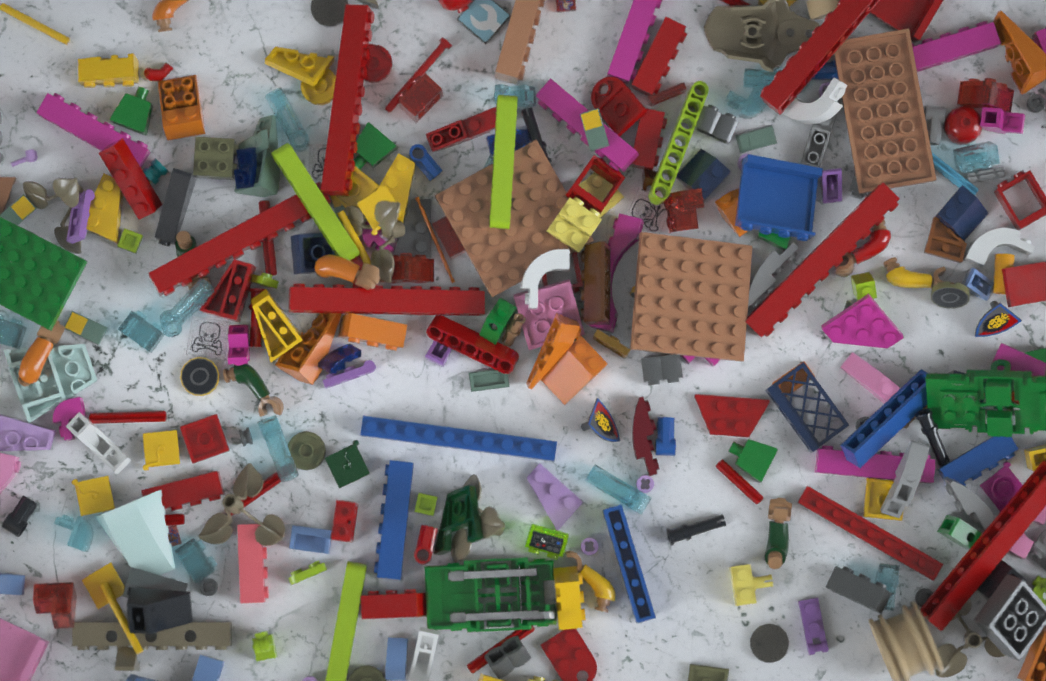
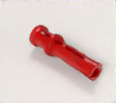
M249 288V292H251V299L256 297L265 289ZM250 302L248 305L249 310H251L249 347H262V334L252 303Z

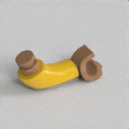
M896 257L890 258L883 263L885 267H888L886 269V279L888 282L900 288L932 289L934 285L945 282L939 279V276L944 275L946 271L944 266L935 270L931 276V274L906 270L904 266L900 267L899 263H896Z
M573 551L564 552L567 558H575L578 573L582 572V579L594 590V596L597 597L596 603H598V606H595L594 609L608 613L607 606H610L611 601L616 599L613 585L586 564L582 565L581 558L577 553Z

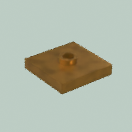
M599 329L594 333L593 340L626 359L631 349L621 344L618 338L611 334L608 336Z

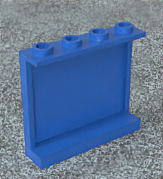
M748 154L742 162L735 226L741 227L745 231L759 230L762 234L775 233L782 238H789L791 236L797 237L799 241L810 240L816 234L812 230L818 179L822 176L823 168Z

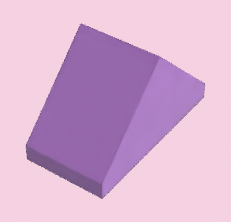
M842 169L822 170V176L819 180L823 204L841 202Z
M433 341L425 358L444 367L452 349L437 341Z

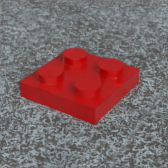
M218 414L180 427L192 464L230 451Z

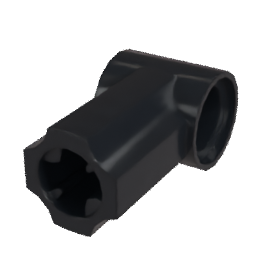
M23 495L13 512L9 513L4 520L2 528L20 537L28 525L27 521L38 504Z

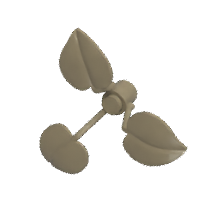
M77 178L56 179L53 182V189L56 194L53 196H47L46 189L39 183L33 181L24 182L22 184L24 193L36 208L45 209L48 206L47 201L60 197L70 207L60 223L61 227L54 229L56 240L64 249L72 253H82L81 241L73 244L66 241L69 226H65V222L71 213V209L79 203V193L84 191L78 184Z
M384 200L376 204L375 219L382 229L383 237L387 238L388 241L382 244L379 250L372 252L371 265L379 268L381 280L391 283L394 272V258L391 252L384 248L390 243L395 242L394 238L404 236L405 226L402 222H397L400 203ZM348 206L344 209L358 237L362 235L363 228L372 229L371 225L364 224L365 216L359 207Z
M248 463L238 475L233 486L234 494H228L223 498L222 504L226 508L224 511L227 515L223 513L213 515L198 535L204 542L209 544H222L226 542L233 534V528L230 526L233 522L231 513L239 514L241 512L260 525L255 531V538L259 544L271 546L284 538L286 529L280 517L269 514L261 522L243 509L244 504L241 500H245L247 496L255 497L263 487V478L251 463Z
M473 474L463 487L467 485L475 486L477 500L479 501L482 492L481 484L477 475ZM487 507L484 510L479 508L484 539L492 535H502L505 524L500 520L495 508ZM465 528L458 530L451 542V555L455 563L465 559L472 548V543L467 542V530Z
M970 598L951 620L953 621L958 617V620L965 628L966 633L963 638L965 644L958 647V649L952 644H944L937 649L944 668L942 672L936 669L938 677H950L961 672L967 664V656L960 651L968 647L978 648L984 640H986L984 647L989 655L993 657L1005 656L988 636L981 637L977 632L971 631L961 616L967 615L971 610L972 601Z

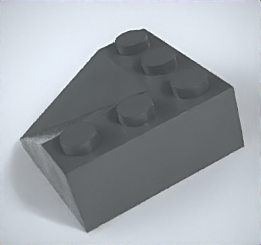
M1007 574L973 621L1004 655L1020 661L1046 625V606L1024 580Z

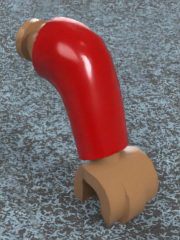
M885 220L878 226L873 225L872 232L869 235L870 238L865 244L852 251V254L847 252L842 257L848 263L844 266H839L836 269V275L841 277L849 276L854 271L855 263L858 265L885 250L891 239L890 230H887L886 226H884Z

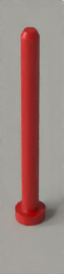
M442 37L439 40V46L387 104L385 110L388 113L392 112L444 50L452 47L445 38Z

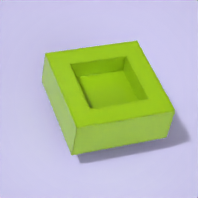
M124 228L117 246L137 254L143 235Z
M262 272L261 276L253 274L251 279L253 283L277 289L279 281L272 279V275Z
M418 493L414 512L434 516L438 497Z

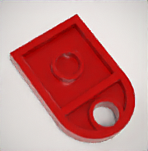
M605 77L599 80L592 89L591 102L595 109L599 108L601 117L619 137L648 111L628 86L616 77ZM604 85H608V91L605 94H601V88Z
M576 628L565 629L540 644L562 681H578L577 674L579 671H586L588 673L586 681L594 680L597 673L596 660Z

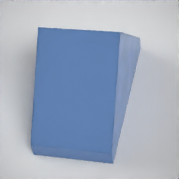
M975 268L968 270L962 282L971 294L985 301L988 300L994 286V282Z

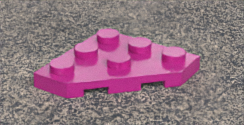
M869 294L821 325L822 330L833 343L888 349L904 338L901 331Z

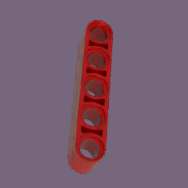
M442 315L434 316L426 330L428 337L504 374H510L519 360V354L514 349L499 342L495 345L481 337L480 333Z

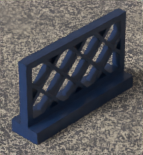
M804 362L765 390L810 453L817 450L849 426V423ZM803 368L807 374L806 382L795 381L796 372ZM784 381L791 382L790 394L783 393L778 385ZM795 383L805 385L804 396L793 394ZM808 385L816 386L819 390L817 398L807 396ZM792 397L803 398L802 409H796L791 405ZM806 399L817 400L815 411L804 410ZM820 401L827 402L830 405L829 414L818 412ZM804 412L815 414L813 425L805 424L803 421ZM817 415L828 416L827 427L816 426ZM831 417L839 418L843 425L838 429L830 428ZM815 428L826 430L825 439L818 442L814 436Z

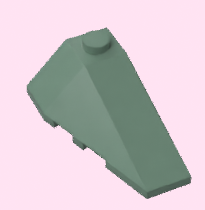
M274 115L259 119L253 135L266 129L269 148L247 159L244 168L239 169L234 191L237 194L268 197L278 193L280 168L271 155V152L278 149L276 116Z

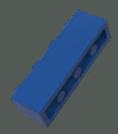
M991 437L940 467L937 471L944 482V478L949 477L965 486L966 480L971 478L973 481L982 476L981 471L987 468L990 471L999 466L998 461L1003 458L1007 461L1016 455L1014 452L1018 450V447L1012 437Z

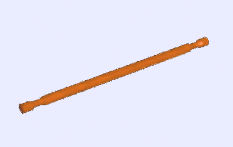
M416 197V202H418L420 211L423 215V218L426 222V225L429 229V232L432 236L438 253L442 259V262L445 266L448 275L450 276L451 283H454L455 280L451 275L450 268L440 248V245L437 241V238L434 234V231L431 227L425 210L420 203L419 197Z

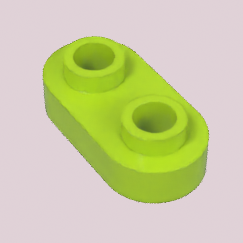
M316 561L308 565L310 569L302 572L300 568L291 572V577L288 578L290 584L294 585L326 571L325 563L320 564V561Z

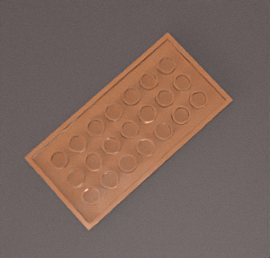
M909 29L846 39L834 53L838 80L848 85L842 96V103L859 194L872 192L881 182H884L892 189L936 181Z

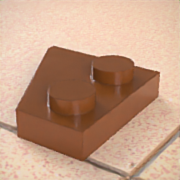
M934 216L924 253L962 263L967 243L957 237L950 228H947L939 221V218Z

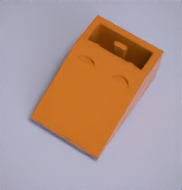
M196 75L158 81L162 123L167 141L205 134Z

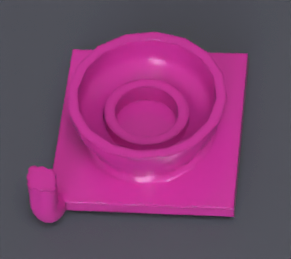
M1008 461L1003 462V467L979 485L1000 512L1022 487L1021 482L1010 470L1011 464Z

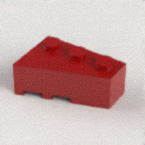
M234 259L221 277L216 288L210 293L209 298L199 310L205 314L240 323L249 288L252 284L251 279L256 267L253 264Z
M416 589L404 590V594H398V590H387L385 595H379V591H367L368 595L361 596L362 619L427 616L426 593H416Z

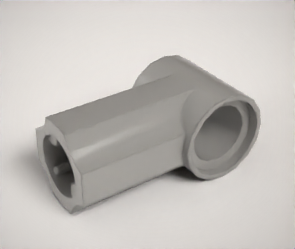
M925 106L924 114L930 145L941 144L942 125L944 124L946 113L945 108Z

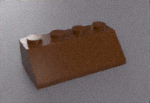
M605 241L585 245V250H582L581 259L584 262V270L581 271V279L584 281V289H581V300L584 301V308H581V319L584 320L586 325H610L611 247Z

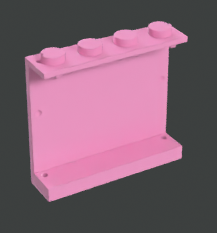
M0 618V681H31L49 641Z

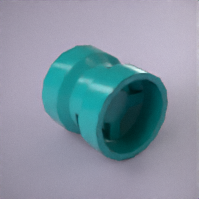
M156 158L151 162V166L143 170L145 176L155 185L160 181L161 176H165L169 172Z

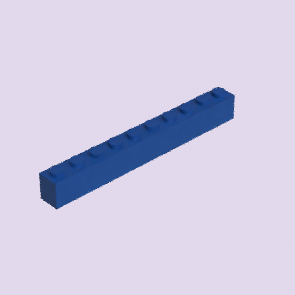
M363 416L360 434L362 437L551 462L555 461L557 441Z

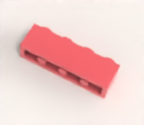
M258 524L237 525L240 603L266 602V598H269L268 586L265 587V579H268V567H264V559H267V547H263V545L256 541L255 531L260 526Z

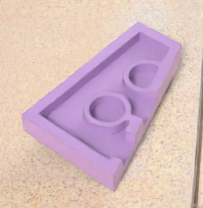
M0 414V451L51 449L56 430L33 423L28 424L26 421Z
M540 463L527 477L555 529L558 531L583 501Z

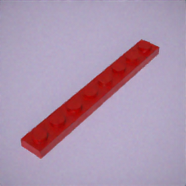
M806 486L797 502L932 581L936 579L943 566V563L809 486Z

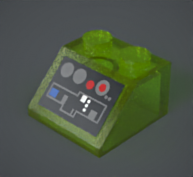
M531 524L525 547L528 548L530 553L539 555L541 551L547 553L548 558L558 560V557L563 558L569 534Z

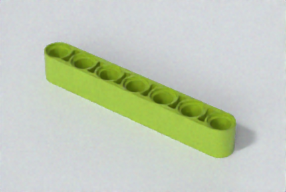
M703 81L695 82L684 100L649 191L648 198L654 205L662 204L671 192L709 92L708 85ZM694 89L700 90L702 95L696 94ZM688 106L694 107L695 112H691ZM681 123H686L689 129L683 128ZM675 140H680L682 142V146H678L675 143ZM668 157H673L676 163L670 162ZM662 174H667L669 180L663 179ZM655 191H660L663 197H658Z
M497 96L489 228H510L517 96Z
M287 142L271 152L273 159L336 256L350 261L360 255L358 248L291 145Z
M347 562L326 681L347 680L367 564Z

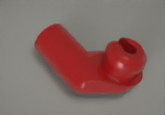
M166 62L160 69L146 68L144 76L149 81H162L173 68Z

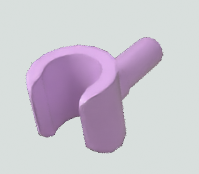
M26 150V157L11 162L12 167L25 162H35L37 160V151Z

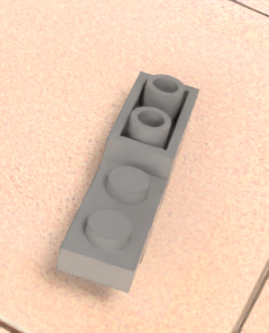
M842 97L839 98V100L837 101L840 104L842 101ZM837 113L822 123L812 124L801 164L820 168Z
M794 242L781 255L774 250L760 266L749 287L748 308L750 306L754 308L762 300L760 296L764 292L768 295L776 287L774 285L776 279L772 274L777 275L784 268L782 264L786 260L791 262L798 255L796 251L799 247Z
M910 441L895 472L896 478L881 507L882 513L900 518L905 506L910 505L926 464L930 448L928 445Z
M945 477L944 480L947 484L945 489L950 496H954L956 500L954 502L955 507L959 512L962 511L969 515L975 524L978 523L980 527L978 531L983 534L990 523L996 518L993 512L978 495L954 479Z

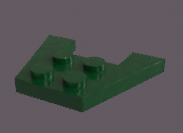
M467 485L447 494L434 554L441 556L451 552L452 532L467 527V542L474 543L484 539L475 486Z

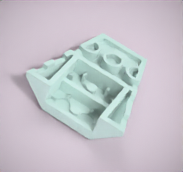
M85 344L53 347L39 379L29 386H22L18 382L20 364L29 348L3 350L28 424L97 381Z
M161 490L95 517L130 567L157 575L175 569L172 547L168 540V525L166 526L164 518L166 513L164 506H162Z

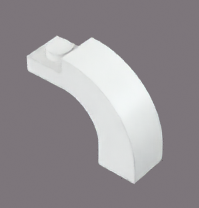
M833 78L818 100L812 103H804L795 98L783 114L804 124L822 123L833 117L842 108L843 105L837 101L844 95L848 85Z
M997 228L977 238L968 248L963 260L981 268L984 266L989 253L995 247L1007 246L1029 256L1032 254L1035 246L1031 245V241L1028 239H1018L1020 231L1016 229Z
M570 249L546 252L537 257L528 266L523 275L520 289L528 290V293H525V305H528V309L538 308V284L545 273L569 270Z
M80 412L66 425L80 441L95 452L117 475L131 461L105 433Z
M420 627L408 681H429L439 636L438 630Z

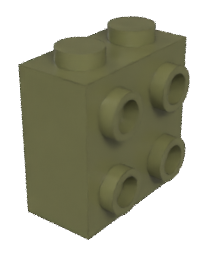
M195 137L193 176L205 179L234 180V175L238 173V163H235V156L239 155V144H236L235 139Z

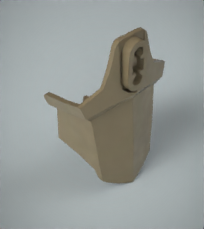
M768 0L762 5L716 6L705 22L704 31L714 51L724 54L728 59L757 62L764 70L774 72L780 68L788 54L798 51L801 44L810 39V37L806 36V31H813L819 24L814 20L804 18L792 12L786 0ZM788 29H793L795 33L789 36L786 32Z

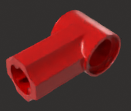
M421 525L414 552V558L417 563L426 565L431 561L438 528ZM422 550L427 551L429 554L428 559L425 561L418 559V553Z

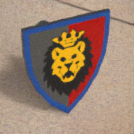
M992 301L990 303L991 309L984 314L976 327L975 337H987L1005 332L1022 320L1002 303Z
M596 398L588 422L581 424L582 430L591 429L598 437L605 441L619 442L620 437L614 419L605 405Z

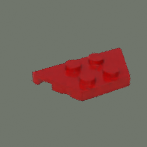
M699 394L694 396L709 434L749 438L770 403V400Z

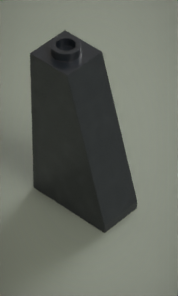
M173 168L155 238L159 240L158 243L168 247H170V244L175 245L176 235L181 230L196 183V178L192 173Z

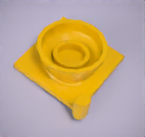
M386 185L357 203L373 229L371 231L373 236L377 235V231L381 229L375 219L376 204L384 200L396 202ZM399 209L398 218L403 215L401 209Z
M177 430L143 433L145 465L142 468L144 471H149V467L180 464Z
M109 476L78 482V479L71 481L76 488L81 516L115 509Z
M112 562L82 579L98 610L109 604L100 587L102 584L108 583L116 599L123 595L125 585Z

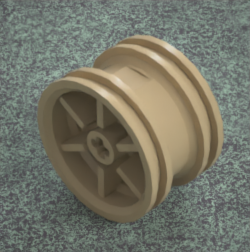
M915 601L910 602L911 606L908 608L906 605H902L901 614L889 619H884L881 614L877 616L878 620L876 621L872 618L868 619L877 646L893 681H910L911 676L923 671H928L930 676L935 674L934 670L936 669L939 672L944 671L933 638Z

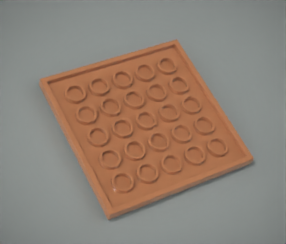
M537 139L514 152L509 229L489 228L493 164L435 195L437 202L492 298L520 283L528 266L540 255L559 249H570V254L576 252L547 232L569 198L565 196L567 192ZM590 236L585 245L594 241L592 236Z
M646 232L639 233L630 349L743 362L747 327L745 321L748 314L753 246Z

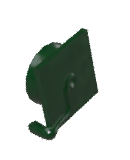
M354 440L352 445L325 457L339 489L370 474L357 447L360 444L358 440Z

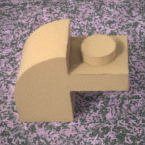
M839 0L806 1L810 20L825 19L829 12H833L836 9Z

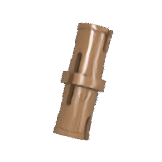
M515 314L512 322L507 325L506 333L501 339L502 343L505 341V346H512L516 337L520 335L521 328L526 321V318H523L524 315Z

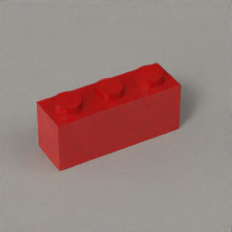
M646 108L648 111L639 120L634 149L638 152L639 156L629 167L653 170V166H658L659 155H656L657 148L662 147L664 137L660 136L661 129L665 130L668 118H664L665 112Z

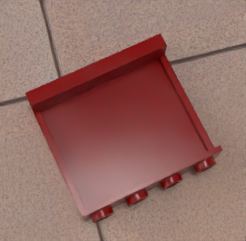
M880 0L869 14L896 31L909 29L911 41L917 42L922 38L943 0Z

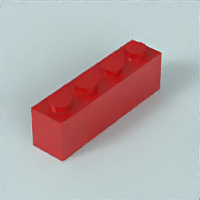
M665 17L632 82V89L648 97H652L654 93L658 94L662 86L659 82L662 76L666 78L671 68L668 64L671 59L675 60L679 52L676 48L679 42L683 44L688 34L685 32L687 26Z
M123 138L109 144L99 152L100 157L138 220L154 213L163 205Z
M219 471L141 490L142 497L161 490L162 506L165 509L171 508V511L183 509L182 505L189 503L190 506L202 504L201 500L208 498L209 502L221 499L220 495L225 494Z

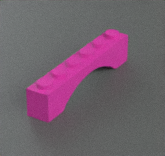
M619 213V217L614 220L613 237L610 236L608 245L611 247L610 325H589L591 328L614 333L618 313L612 296L613 277L623 255L631 246L639 241V233L642 232L644 221L640 218Z

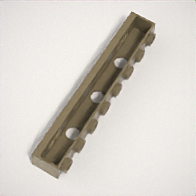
M72 622V646H77V650H89V646H97V650H109V646H117V649L118 647L132 646L119 622ZM192 622L156 632L157 638L154 642L147 641L146 634L134 633L143 650H148V646H156V650H168V646H176V650H188V646H195V650H207V646H215V650H227V646H232V622ZM110 630L117 633V639L114 642H109L106 639V634ZM189 630L196 633V639L193 642H188L185 639V633Z

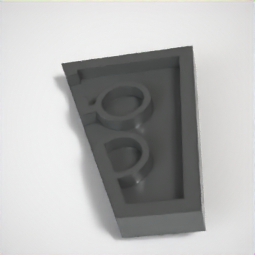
M412 199L404 221L405 234L403 237H399L393 258H432L431 234L420 211L418 202H416V199ZM420 199V203L431 224V199Z

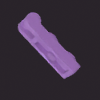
M91 189L79 193V203L71 209L66 240L69 243L73 244L85 239L87 222L90 215V203L95 198V194Z
M367 360L361 367L351 366L345 368L344 373L338 375L337 372L328 374L326 379L322 381L327 389L373 373L376 365L372 360Z
M818 598L798 601L808 654L814 655L815 652L822 651V653L828 652ZM819 638L820 643L813 644L812 639Z

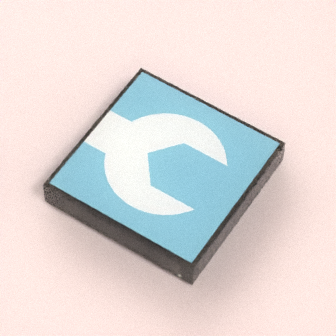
M473 0L468 6L469 9L463 11L457 18V21L486 45L509 20L511 15L494 0Z

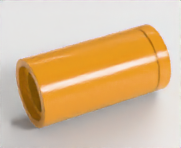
M995 254L994 294L1006 295L1001 269L1014 267L1015 255Z

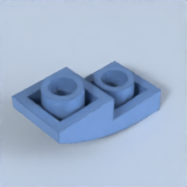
M0 573V594L24 595L25 575Z
M388 637L386 680L405 681L408 638Z

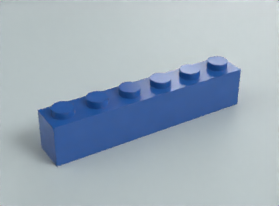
M922 369L917 372L841 444L847 461L861 468L912 420L918 411L927 405V372Z
M390 460V463L385 466V476H388V482L383 485L382 495H386L385 503L381 504L380 515H384L383 523L379 522L378 534H382L381 542H377L376 554H379V562L375 561L374 573H377V578L401 580L414 467L412 462Z
M622 504L602 510L635 621L638 624L654 619L656 616Z

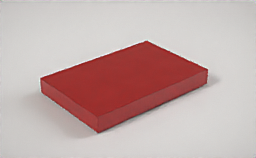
M1046 261L1001 269L1008 307L1046 301Z

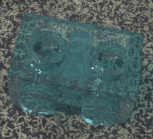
M990 141L953 149L955 166L963 173H970L974 169L979 168L987 169L993 167V165L1000 164L998 147Z

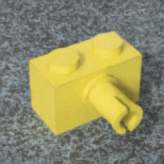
M750 564L729 567L735 606L757 603L756 589L773 587V582H764L772 580V575L754 577L752 576Z

